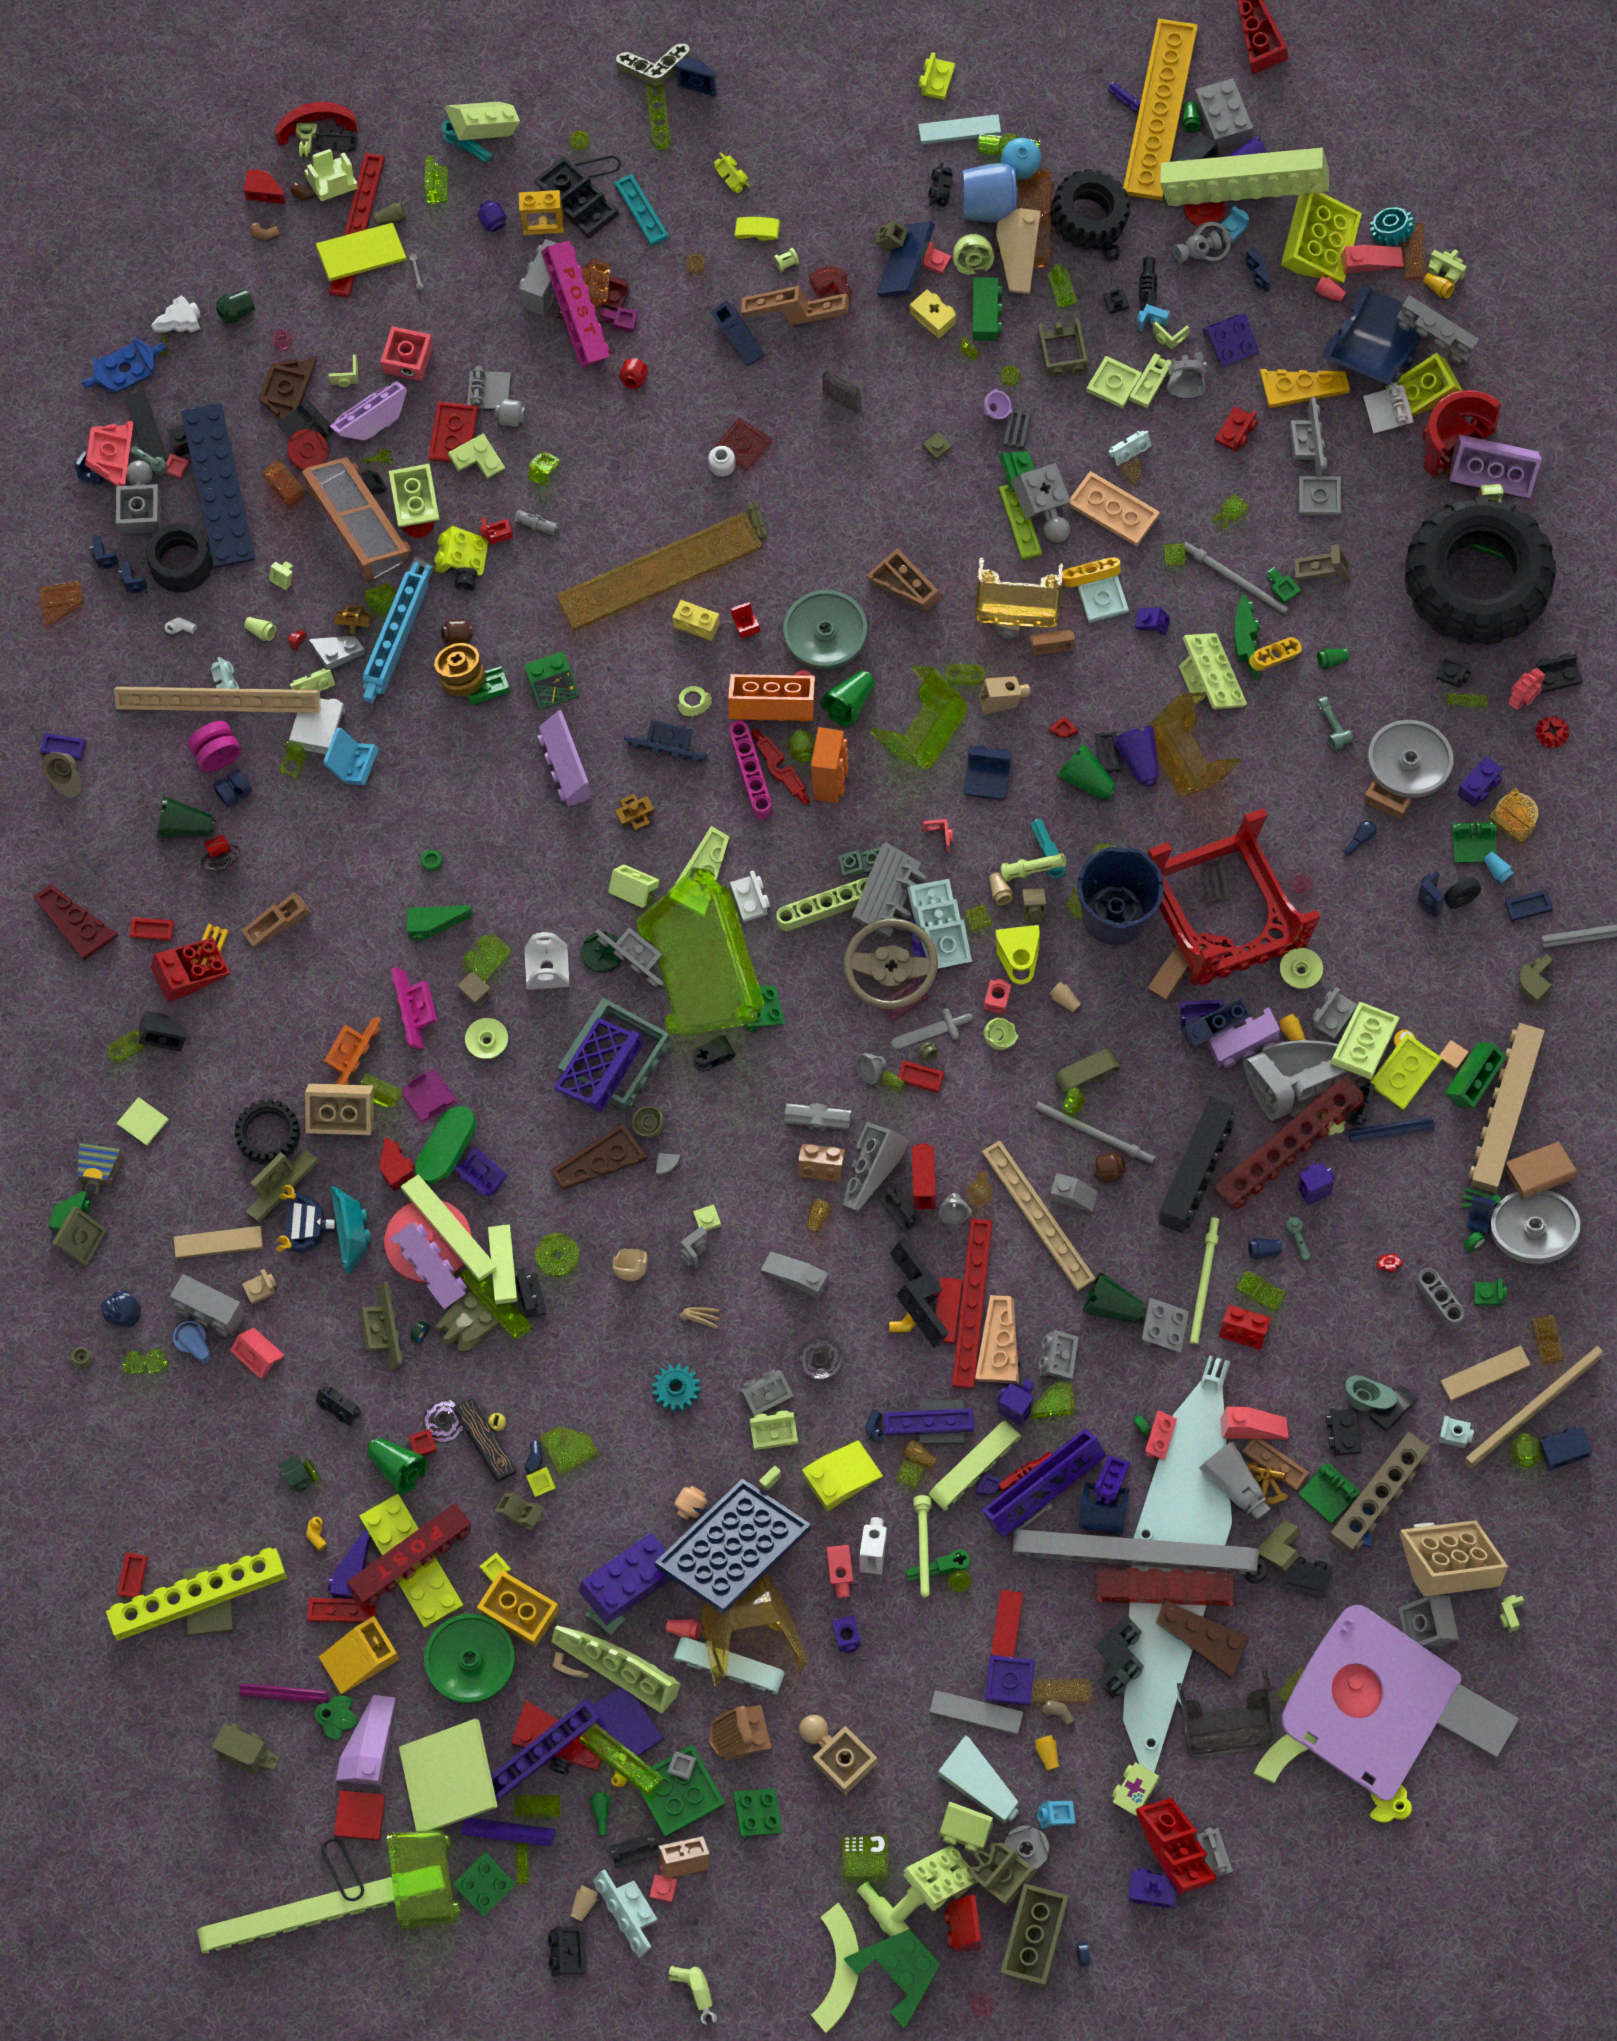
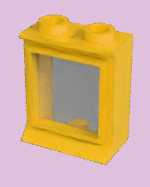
M560 190L519 193V211L523 235L564 233Z

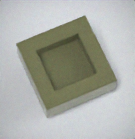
M939 432L923 443V447L936 461L952 449V445Z

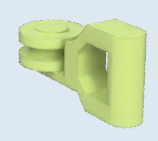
M297 123L296 135L301 139L299 145L300 157H303V154H305V157H309L312 141L317 137L315 132H317L318 124ZM301 131H312L309 134L301 133Z

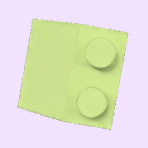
M949 1801L940 1830V1837H943V1841L951 1845H956V1843L965 1845V1849L972 1853L978 1850L984 1851L993 1827V1817Z

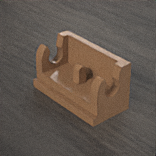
M1373 780L1365 793L1363 802L1402 821L1412 803V798L1406 799L1392 794Z
M703 1836L659 1846V1864L663 1865L664 1879L709 1869L710 1853Z

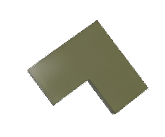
M1284 1520L1257 1548L1259 1550V1557L1286 1571L1300 1556L1297 1550L1289 1545L1301 1533V1530Z

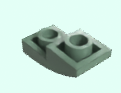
M881 847L861 853L859 850L838 856L843 876H854L871 872Z

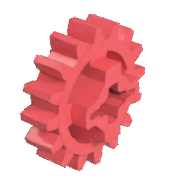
M1538 668L1533 669L1530 674L1524 673L1511 689L1513 690L1512 696L1509 698L1508 704L1516 710L1521 709L1524 704L1530 705L1542 690L1541 682L1545 679V674Z

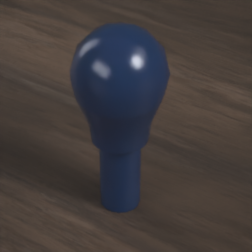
M1372 821L1360 823L1353 836V840L1343 851L1350 856L1359 845L1373 838L1377 832L1376 825Z

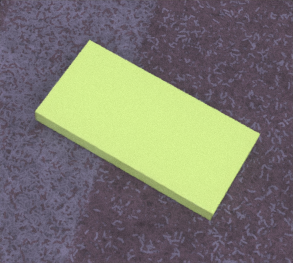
M1359 1002L1330 1064L1371 1080L1400 1017Z

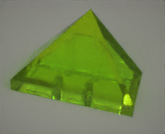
M515 1795L514 1818H560L561 1795Z

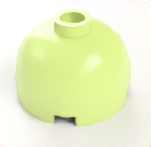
M969 234L959 239L953 251V261L958 271L966 275L977 274L973 270L985 269L987 271L992 266L994 253L990 242L985 237L978 234Z

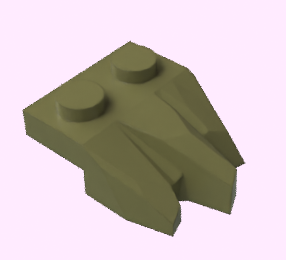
M469 1292L448 1309L434 1329L446 1332L440 1343L447 1346L456 1341L458 1343V1351H467L478 1345L486 1334L499 1325L500 1320Z
M991 1843L990 1854L982 1850L973 1853L980 1862V1865L978 1867L972 1866L968 1871L986 1891L1008 1907L1021 1892L1024 1883L1027 1884L1037 1871L1005 1844Z

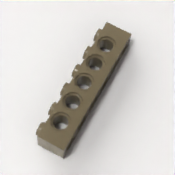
M1408 1432L1331 1531L1327 1539L1348 1555L1353 1549L1357 1552L1365 1542L1362 1537L1366 1532L1370 1535L1378 1525L1375 1521L1379 1515L1383 1518L1391 1508L1388 1505L1392 1499L1396 1501L1404 1491L1401 1488L1405 1482L1409 1484L1417 1474L1414 1472L1418 1465L1422 1467L1430 1456L1427 1453L1430 1447ZM1408 1457L1412 1464L1407 1465L1403 1463L1401 1458ZM1388 1475H1397L1399 1481H1392ZM1375 1491H1383L1386 1498H1379ZM1362 1508H1370L1373 1515H1366ZM1349 1525H1357L1360 1532H1353Z

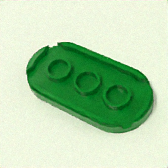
M465 1106L451 1108L441 1116L415 1164L416 1174H419L425 1183H439L438 1180L446 1179L453 1172L477 1127L475 1115L469 1108Z

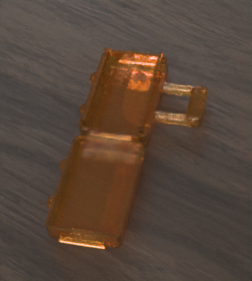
M1039 169L1029 179L1018 180L1017 209L1040 211L1034 267L1048 266L1050 254L1053 252V248L1050 247V236L1054 232L1050 229L1049 217L1052 202L1051 188L1054 187V182L1051 181V171ZM996 230L994 239V249L996 252H1000L999 243L997 242Z

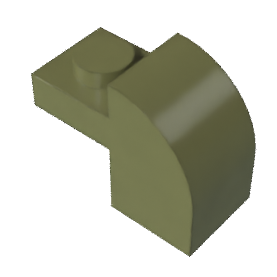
M1547 954L1542 959L1538 957L1531 967L1525 963L1519 976L1518 985L1521 994L1535 1007L1550 993L1552 986L1542 977L1551 967L1553 961Z
M504 1493L494 1512L505 1520L531 1531L534 1525L540 1521L542 1517L541 1512L544 1507L538 1503H528L514 1493Z

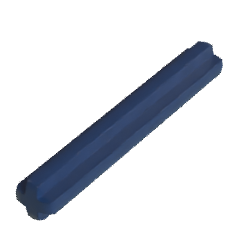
M1428 1117L1351 1129L1348 1132L1350 1142H1358L1433 1130L1435 1124L1433 1118Z

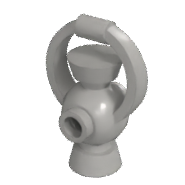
M1206 222L1195 230L1194 234L1187 239L1185 245L1174 244L1173 254L1179 264H1182L1189 257L1196 260L1202 259L1215 262L1227 255L1232 240L1228 229L1217 222ZM1208 226L1216 227L1221 231L1220 233L1225 244L1222 253L1217 257H1209L1207 254L1210 248L1212 250H1220L1222 248V241L1218 232L1213 230L1207 235V238L1200 235L1202 230Z

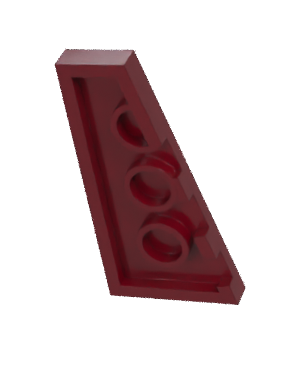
M51 884L33 896L83 961L118 937L114 930L109 929L103 922L90 915L87 910L78 906Z

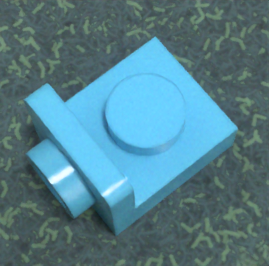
M1235 206L1231 209V215L1221 223V225L1228 229L1232 243L1249 227L1247 213Z
M1146 304L1144 311L1140 310L1137 317L1139 330L1143 331L1147 321L1151 325L1157 322L1160 326L1166 327L1169 322V311Z
M1048 1801L1038 1807L1037 1817L1041 1829H1047L1050 1826H1072L1076 1823L1073 1801Z

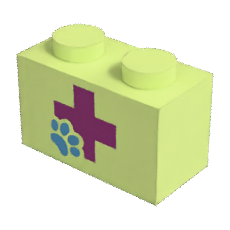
M1135 1762L1133 1766L1129 1765L1123 1775L1126 1779L1122 1786L1117 1785L1112 1797L1115 1798L1113 1800L1114 1804L1137 1816L1136 1809L1145 1806L1160 1776Z

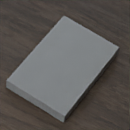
M1459 1684L1438 1719L1437 1724L1497 1759L1519 1718Z

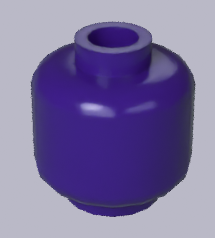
M488 200L480 205L481 209L478 211L477 217L485 230L495 232L505 226L507 216L499 202Z

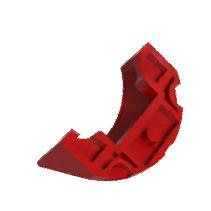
M315 102L299 106L287 113L275 126L278 145L289 144V137L292 134H296L295 125L297 123L335 118L337 127L342 125L347 131L355 132L357 131L354 112L342 105L331 102Z

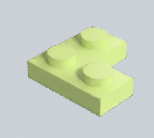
M484 433L448 453L458 472L477 463L485 478L489 479L505 469V466Z

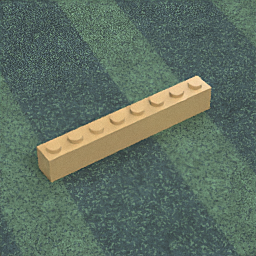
M1519 1023L1518 1029H1513L1510 1042H1513L1512 1049L1507 1048L1505 1054L1507 1057L1504 1060L1507 1062L1506 1069L1501 1068L1498 1080L1502 1081L1500 1088L1495 1087L1492 1100L1496 1101L1494 1108L1489 1107L1486 1117L1487 1120H1490L1489 1126L1483 1127L1480 1139H1483L1484 1142L1482 1147H1477L1474 1157L1478 1159L1476 1167H1471L1468 1178L1472 1179V1187L1493 1193L1497 1192L1545 1030Z

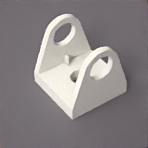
M542 932L532 935L525 946L527 990L570 987L567 944L553 933ZM540 938H550L549 940L544 941L537 940ZM548 962L553 965V969H541V966Z

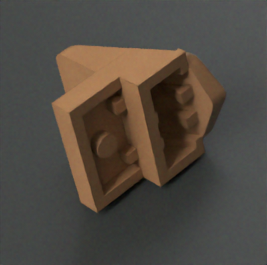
M761 1705L746 1708L745 1706H739L715 1717L710 1726L709 1744L718 1756L724 1757L725 1761L747 1757L749 1754L771 1750Z

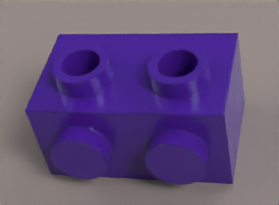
M1485 756L1459 786L1458 796L1475 808L1479 802L1483 803L1486 800L1492 787L1496 788L1502 781L1503 777H1501L1503 768Z
M1317 1163L1311 1164L1305 1168V1171L1299 1174L1297 1187L1307 1206L1331 1195L1335 1178L1332 1170L1326 1168L1324 1163L1319 1165Z

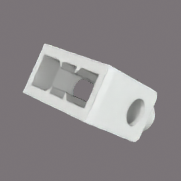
M873 1517L870 1520V1525H864L860 1549V1572L882 1575L887 1528L883 1527L884 1520L881 1518Z

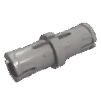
M519 509L515 516L516 523L526 525L533 531L539 530L554 536L557 530L558 523L541 518V515L536 514L535 516Z

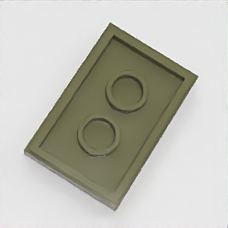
M220 1565L184 1569V1579H187V1581L196 1578L197 1574L205 1571L210 1573L217 1570V1567ZM215 1581L212 1585V1588H220L223 1584V1581ZM194 1589L191 1592V1596H199L202 1589ZM231 1599L186 1615L188 1636L234 1631Z

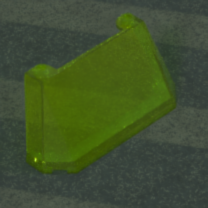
M692 868L687 875L636 919L639 936L648 942H653L654 948L662 953V957L658 961L674 1013L669 1014L665 1018V1028L670 1035L687 1036L751 1024L756 1020L758 1011L764 1006L731 891L725 885L721 887L713 879L715 875L707 869Z

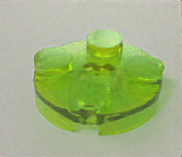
M563 1233L546 1235L535 1250L537 1265L548 1276L561 1277L569 1274L577 1267L579 1261V1249L576 1242ZM555 1250L563 1253V1256L558 1260L551 1257V1255H554Z

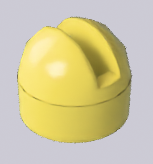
M494 1413L489 1417L488 1424L493 1431H501L506 1426V1419L502 1414ZM498 1416L497 1426H494L495 1418Z

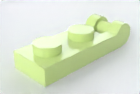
M1155 353L1130 394L1129 400L1148 409L1170 372L1168 365L1171 364V360L1168 359L1166 361L1161 358V355Z

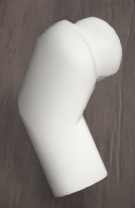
M180 617L167 622L164 626L165 631L169 634H175L183 630L193 634L197 628L196 624Z

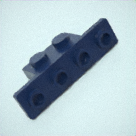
M651 720L647 740L624 736V741H628L629 746L640 748L641 745L649 746L648 750L659 753L663 749L669 751L671 756L681 757L684 754L690 756L689 760L701 762L702 759H708L709 755L689 750L693 729L661 721Z

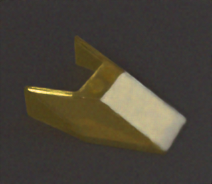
M768 1573L754 1584L725 1614H722L702 1600L700 1623L715 1687L720 1686L726 1677L730 1635L735 1630L769 1625L774 1630H783L791 1643L797 1672L802 1671L809 1662L788 1606Z

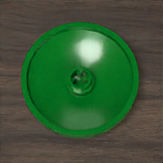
M462 1614L443 1622L433 1632L425 1649V1669L433 1687L445 1698L461 1704L481 1703L496 1696L508 1684L515 1667V1650L507 1631L498 1622L480 1614Z

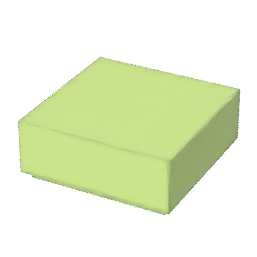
M776 1466L770 1469L759 1480L760 1487L764 1491H768L781 1478V1471Z

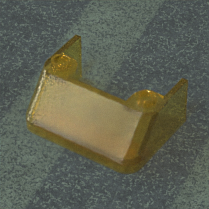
M979 558L975 618L978 621L1038 627H1054L1058 625L1063 564H1059L1058 576L1049 574L1041 579V584L999 581L997 573L992 570H983L984 558Z
M1204 692L1181 693L1149 724L1153 726L1155 732L1157 757L1176 792L1181 796L1192 795L1222 781L1242 762L1240 758L1212 761L1208 764L1190 731L1197 723V716L1193 707L1205 696Z

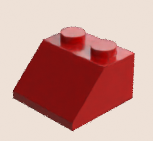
M970 1895L948 1902V1909L944 1910L945 1924L950 1923L951 1932L947 1933L948 1947L953 1946V1952L981 1949L976 1896Z

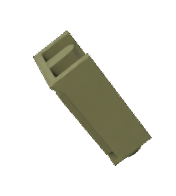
M1075 318L1074 327L1063 328L1062 322H1057L1054 324V330L1043 331V325L1038 324V336L1047 376L1060 377L1064 373L1080 374L1087 370L1088 360L1079 318ZM1075 336L1080 359L1050 364L1045 341Z

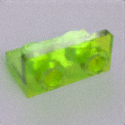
M426 155L425 195L427 203H446L448 166H439V163H435L434 155Z
M494 933L484 934L476 942L477 948L474 951L470 950L463 957L464 963L461 965L464 969L467 968L474 972L484 982L512 951Z

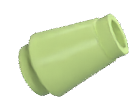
M248 617L244 623V628L248 629L262 641H271L276 634V626L270 621Z

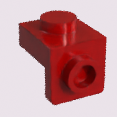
M486 517L481 518L482 526H479L483 538H487L489 545L513 538L509 519L488 524Z
M749 602L730 609L733 623L741 639L761 632Z

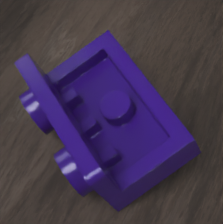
M473 1148L463 1163L456 1165L454 1168L458 1172V1177L464 1182L472 1184L474 1186L473 1190L481 1196H492L508 1176L478 1148Z

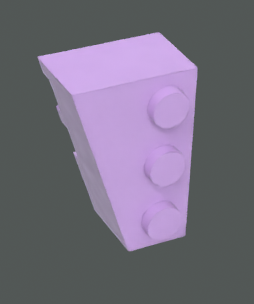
M1270 1008L1263 1010L1265 1014L1253 1020L1252 1017H1249L1245 1020L1247 1024L1235 1029L1232 1026L1208 1039V1048L1218 1068L1223 1066L1224 1068H1230L1236 1064V1061L1252 1057L1262 1051L1264 1047L1278 1043L1280 1029Z

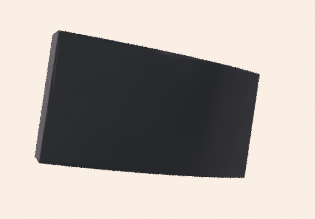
M1402 1385L1394 1390L1397 1401L1393 1407L1388 1409L1376 1408L1369 1417L1385 1432L1399 1422L1401 1416L1413 1407L1418 1400L1417 1397Z

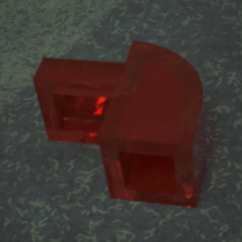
M824 266L809 274V284L819 298L834 291L836 295L846 293L849 297V303L851 302L852 290L847 284V273L843 269L836 266Z

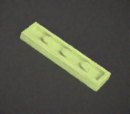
M510 1224L488 1227L491 1260L497 1266V1270L492 1273L495 1303L518 1302Z

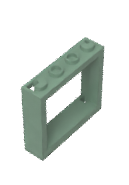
M602 998L561 1061L558 1071L560 1075L563 1074L596 1019L605 1020L608 1014L654 1038L659 1043L625 1096L621 1098L613 1093L609 1099L610 1103L626 1111L628 1106L632 1107L636 1102L638 1090L640 1088L644 1089L649 1080L647 1076L651 1070L655 1071L659 1066L661 1054L668 1052L671 1046L670 1035L609 1000ZM583 1076L577 1077L579 1085L591 1082ZM593 1087L587 1088L590 1092H594Z

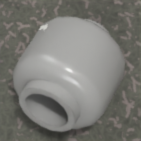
M503 399L500 405H496L495 417H498L501 425L518 427L520 423H524L526 407H523L522 402Z

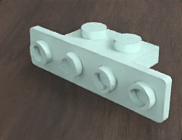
M606 1870L600 1871L593 1879L595 1888L601 1894L608 1910L618 1922L620 1930L624 1932L632 1950L640 1958L651 1948L641 1929L656 1922L657 1918L635 1881L616 1888Z

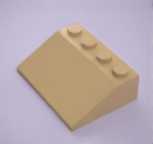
M1476 1520L1403 1529L1399 1532L1413 1581L1423 1596L1500 1587L1508 1569V1565Z

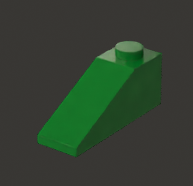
M471 905L407 908L408 938L417 942L424 941L425 938H431L473 916Z

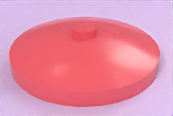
M442 1201L472 1236L464 1215L455 1206ZM412 1202L397 1211L390 1220L384 1237L387 1258L397 1273L410 1281L427 1284L415 1272L413 1263H410L402 1255L400 1245L398 1243L394 1244L390 1239L410 1223L415 1222L417 1225L422 1224L429 1233L426 1237L431 1243L435 1242L442 1251L439 1255L444 1261L447 1259L455 1269L452 1271L454 1275L464 1266L460 1258Z
M1351 1664L1344 1666L1336 1673L1332 1682V1696L1335 1704L1344 1714L1353 1718H1365L1374 1713L1378 1708L1382 1695L1381 1685L1376 1675L1370 1669L1362 1665Z

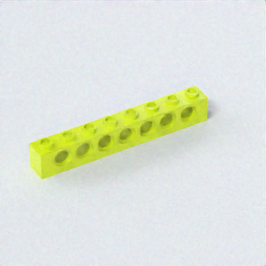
M263 1549L256 1556H244L237 1563L220 1565L217 1567V1570L210 1573L208 1571L201 1572L195 1576L196 1578L191 1580H179L174 1583L175 1586L169 1588L161 1587L154 1590L153 1594L148 1596L139 1595L134 1597L129 1603H118L111 1606V1609L107 1610L106 1614L114 1637L117 1641L286 1579L287 1575L277 1549ZM258 1565H265L263 1572H254ZM239 1572L244 1573V1577L240 1581L233 1580L235 1574ZM215 1581H223V1584L220 1588H212V1585ZM194 1589H202L199 1596H191V1592ZM179 1596L180 1601L177 1604H170L172 1597ZM151 1605H159L156 1612H148ZM137 1612V1617L134 1620H127L129 1613Z

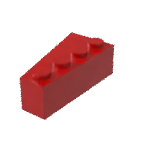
M1237 0L1251 73L1263 71L1289 59L1287 46L1264 1Z

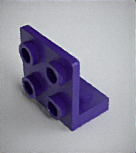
M1237 314L1202 328L1204 335L1211 338L1222 367L1259 352L1246 314Z

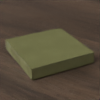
M73 1206L52 1244L77 1263L86 1267L107 1229L81 1209Z

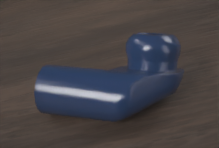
M872 1410L865 1425V1430L869 1439L877 1443L884 1438V1432L878 1426L883 1414L877 1410Z
M532 1441L530 1443L531 1453L525 1462V1470L528 1474L538 1471L542 1464V1450L539 1441Z

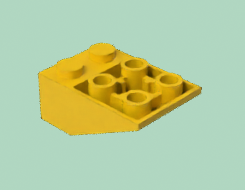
M375 1616L353 1628L319 1656L341 1695L400 1660Z

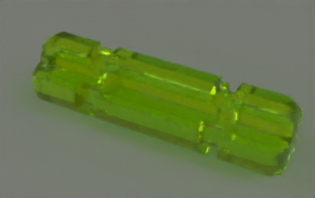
M1447 694V705L1451 706L1459 704V706L1476 707V705L1487 707L1489 702L1488 695H1480L1479 697L1477 694Z
M516 1842V1851H518L516 1852V1871L518 1872L516 1874V1882L518 1885L529 1883V1875L527 1874L529 1872V1853L527 1852L529 1850V1843Z

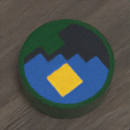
M419 1321L411 1331V1340L417 1344L422 1343L429 1333L430 1325L424 1321Z

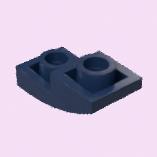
M1252 247L1246 253V264L1250 270L1254 271L1253 281L1259 289L1263 288L1268 292L1271 285L1268 268L1259 253Z

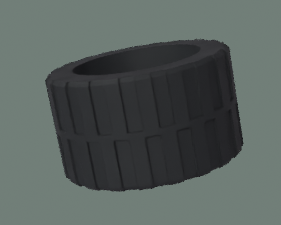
M186 523L168 524L153 533L147 543L146 559L150 571L157 584L165 590L173 591L174 593L193 591L208 579L212 570V557L204 535L196 527ZM185 545L198 551L196 559L186 568L172 570L160 564L163 555L173 547Z

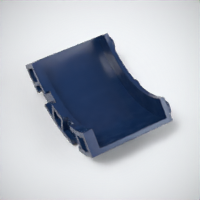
M1362 285L1351 308V311L1354 312L1351 319H1345L1338 335L1335 334L1329 338L1322 357L1385 384L1393 385L1398 383L1405 368L1411 367L1415 357L1413 354L1422 336L1416 330L1413 332L1410 330L1405 331L1397 325L1396 317L1402 309L1403 302Z

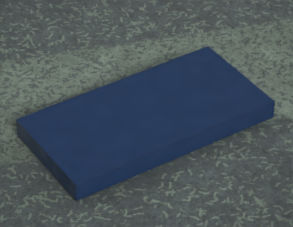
M932 221L903 225L908 229L903 246L891 251L877 291L879 297L912 293L935 227Z

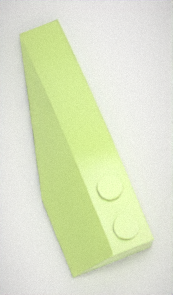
M558 1625L555 1627L552 1643L661 1714L677 1698L681 1683L659 1670L655 1665L600 1638Z

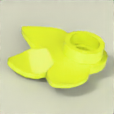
M1400 1785L1395 1796L1388 1801H1383L1371 1793L1372 1800L1377 1807L1370 1813V1818L1375 1821L1387 1823L1394 1818L1404 1820L1412 1812V1805L1407 1799V1791L1402 1785ZM1398 1805L1404 1806L1401 1810L1396 1809Z

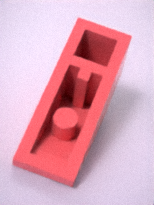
M1358 245L1345 247L1341 253L1344 274L1404 267L1401 247Z
M1226 1407L1221 1416L1223 1438L1288 1440L1289 1438L1286 1417L1250 1407Z

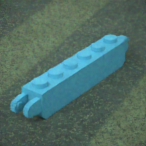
M415 561L410 572L407 571L402 579L363 674V689L365 690L363 698L365 702L373 704L377 694H385L429 587L428 580L431 575L432 566L426 565L421 576L418 575L420 563Z

